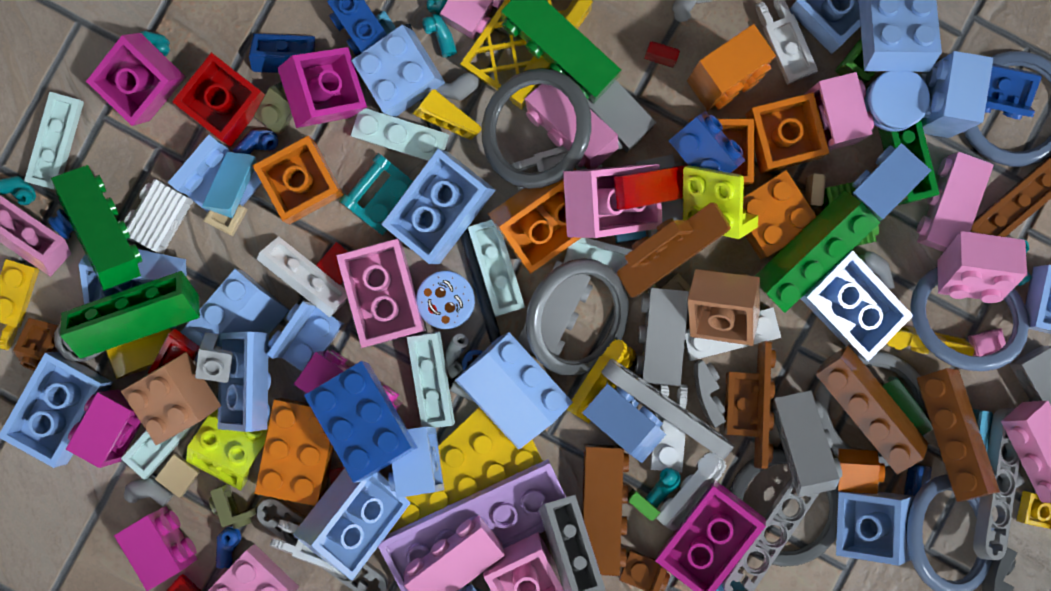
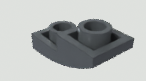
M1007 547L1002 559L993 560L990 570L982 582V591H1013L1014 586L1004 582L1006 575L1013 571L1016 564L1015 557L1018 552Z

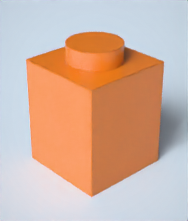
M838 449V460L842 469V477L837 485L838 491L878 494V482H884L885 463H879L878 451Z

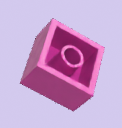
M142 33L122 35L86 82L131 126L149 122L186 76Z
M348 47L293 55L278 67L296 128L348 119L367 108Z
M121 390L97 392L86 402L84 406L86 414L81 423H76L68 435L70 442L66 450L94 466L102 468L121 462V458L125 455L142 423L121 393Z
M167 506L143 517L114 535L146 591L151 590L198 560L195 555L197 553L195 545L188 537H184L179 528L181 526L179 518L172 510L169 511Z

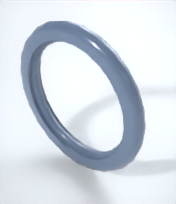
M1006 51L991 56L993 57V64L1005 67L1023 66L1031 68L1042 74L1051 83V62L1037 54L1025 51ZM978 126L963 132L969 143L982 156L998 164L1009 167H1025L1040 163L1051 156V135L1042 144L1033 149L1008 151L990 143L982 135Z
M938 267L927 272L918 281L913 290L910 303L911 314L913 315L911 319L918 337L925 347L937 358L963 370L989 371L1009 364L1021 353L1027 341L1029 321L1026 307L1015 288L1004 298L1013 320L1012 334L1008 342L999 351L991 355L979 357L968 356L951 349L936 336L929 325L926 315V304L932 289L938 285Z
M947 474L934 477L920 488L909 508L906 522V542L910 559L921 580L933 591H973L987 576L993 560L981 559L977 556L970 572L963 579L952 581L941 578L936 574L926 556L923 544L925 512L935 495L946 490L953 491ZM980 498L968 500L976 518Z

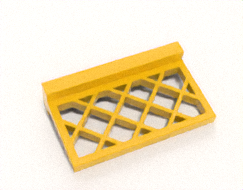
M504 0L460 63L464 69L477 76L496 91L501 86L498 81L497 72L515 69L517 75L519 74V68L526 67L524 69L526 71L538 68L549 69L548 67L551 65L542 56L539 59L533 56L531 61L518 63L515 47L526 45L527 42L525 40L514 41L513 36L510 34V42L492 45L490 34L494 28L503 27L502 23L504 21L499 22L501 20V10L511 0ZM572 0L566 10L558 12L578 29L592 10L593 1ZM488 39L489 46L482 47L485 41ZM511 48L514 64L496 67L493 51ZM490 51L492 68L479 70L471 64L476 54ZM494 73L495 80L489 77L487 74ZM539 84L524 87L514 93L509 99L522 110L526 105L525 98Z

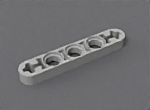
M610 359L602 370V374L615 385L719 457L726 459L735 447L722 434L614 359Z
M1015 408L999 409L994 413L987 454L996 481L999 475L1002 478V489L999 493L980 497L973 548L976 555L981 559L1000 560L1004 557L1007 550L1020 459L1010 439L1005 438L1008 435L1001 421ZM1003 445L1007 449V458L1005 460L1001 454ZM994 506L998 511V518L995 522L992 519V508Z
M792 477L790 478L764 517L766 518V527L722 582L724 591H733L730 583L733 580L739 582L744 574L739 571L741 566L749 574L754 575L751 580L747 575L742 581V585L745 587L743 591H754L819 493L806 495L807 498L804 501L801 497L791 492L795 486ZM788 499H795L799 505L797 513L793 516H786L782 511V505ZM777 525L780 527L781 536L777 541L768 542L765 539L764 532L768 526ZM758 551L762 553L764 560L760 567L751 568L747 565V557L751 552Z
M270 497L264 500L257 508L259 522L288 544L296 546L298 539L293 538L290 533L277 527L280 521L278 517L274 516L272 519H268L266 517L268 511L265 507L270 508L276 505L278 507L276 513L279 516L285 518L287 513L292 516L287 521L290 523H302L306 517L282 499ZM368 561L352 581L346 576L324 569L353 591H368L369 584L363 579L360 580L359 584L354 582L363 568L367 570L363 577L369 581H373L374 578L380 581L378 587L381 589L380 591H386L388 588L387 577Z

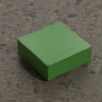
M633 488L628 493L629 503L650 521H653L658 516L659 510Z

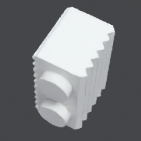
M154 179L152 183H147L142 188L139 195L142 201L136 211L131 210L128 213L124 223L131 239L155 252L164 253L175 232L178 230V226L190 209L193 200L165 183Z

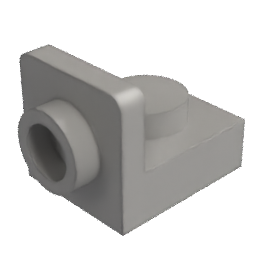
M205 332L198 352L195 378L227 383L230 377L233 353L222 350V347L217 346L218 334Z

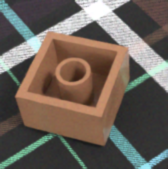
M695 269L688 296L690 337L753 346L760 316V277Z
M187 352L121 391L155 445L199 423L221 407L206 381L195 378L196 365Z

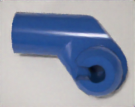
M251 130L232 151L242 154H251L254 150L271 151L278 146V136L270 130Z
M230 526L217 536L216 568H230L232 566L233 550L241 542L242 538L239 529H233Z

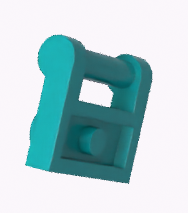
M377 153L373 158L374 163L350 193L348 195L344 194L339 201L384 236L388 230L381 224L408 190L413 180L385 157ZM383 170H385L391 176L363 209L357 202Z

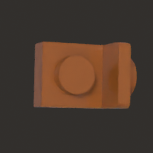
M28 318L13 349L23 367L35 371L44 353L52 352L55 346L54 332L58 325Z
M630 549L626 558V567L622 568L619 581L644 591H665L670 574L655 561L656 559Z

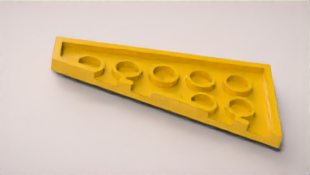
M478 407L438 445L444 490L405 497L410 502V505L389 533L542 462L543 460L533 439L522 448L517 449L481 408Z

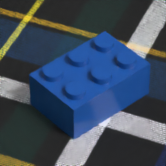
M360 361L304 395L353 483L362 482L418 448L372 367L367 362Z

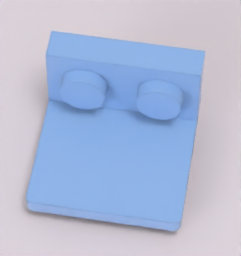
M208 135L168 181V184L177 191L186 194L208 213L209 210L203 208L202 205L226 153L232 151L219 140ZM256 171L253 172L239 203L241 206L248 201L262 184Z
M303 301L301 305L295 304L286 317L289 323L282 332L278 330L270 339L268 346L271 349L267 355L272 359L283 358L303 371L315 352L328 349L344 323L333 315L328 317L311 302Z

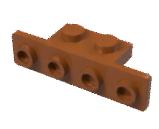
M709 203L688 220H674L670 218L656 227L658 232L650 238L649 236L643 237L632 245L634 250L624 256L628 263L617 271V275L629 296L637 297L727 233L731 226L716 203Z
M771 341L758 343L757 373H726V422L724 423V435L755 437L754 468L768 469V463H771L773 459V446L769 443V431H772L774 427V414L770 412V399H773L775 395V383L771 380V368H774L776 363L775 349H772Z

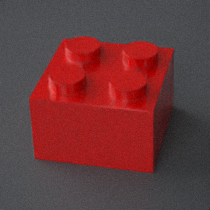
M211 52L172 102L218 139L231 147L254 118L265 94Z

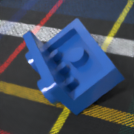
M364 0L327 1L333 11L328 16L339 31L345 29L351 38L346 42L356 57L387 36V33Z
M992 64L985 113H991V110L995 109L1003 111V115L1013 119H1022V116L1033 117L1035 110L1031 105L1042 76L1038 73Z
M707 112L698 115L668 140L690 166L731 173L745 162L741 147L734 140H729L721 131L723 127L720 121L715 116L708 115Z

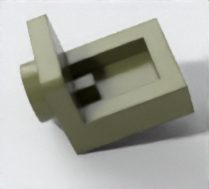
M282 82L269 87L254 115L255 118L277 135L285 131L293 117Z
M229 484L210 491L209 505L213 514L218 515L222 527L232 524L233 529H237L252 523L250 517L257 514V507L239 513Z

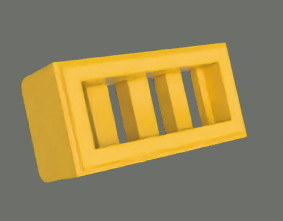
M432 89L413 112L415 116L469 140L473 139L482 130L479 124L435 89Z

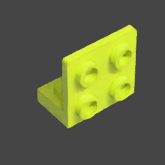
M690 165L684 167L683 220H688L709 203H716L731 226V229L722 236L740 239L758 227V215L746 213V210L743 209L744 177L742 175Z
M217 409L206 418L187 446L186 462L241 491L248 480L250 467L265 445L267 430L243 432L218 429Z

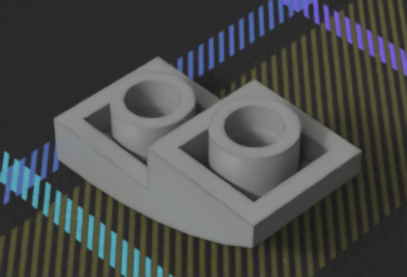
M698 360L694 363V380L697 396L709 424L716 428L726 422L722 416L726 412L724 406L717 396L712 398L710 396L712 392L720 388L716 382L720 377L711 363L705 364L703 360Z

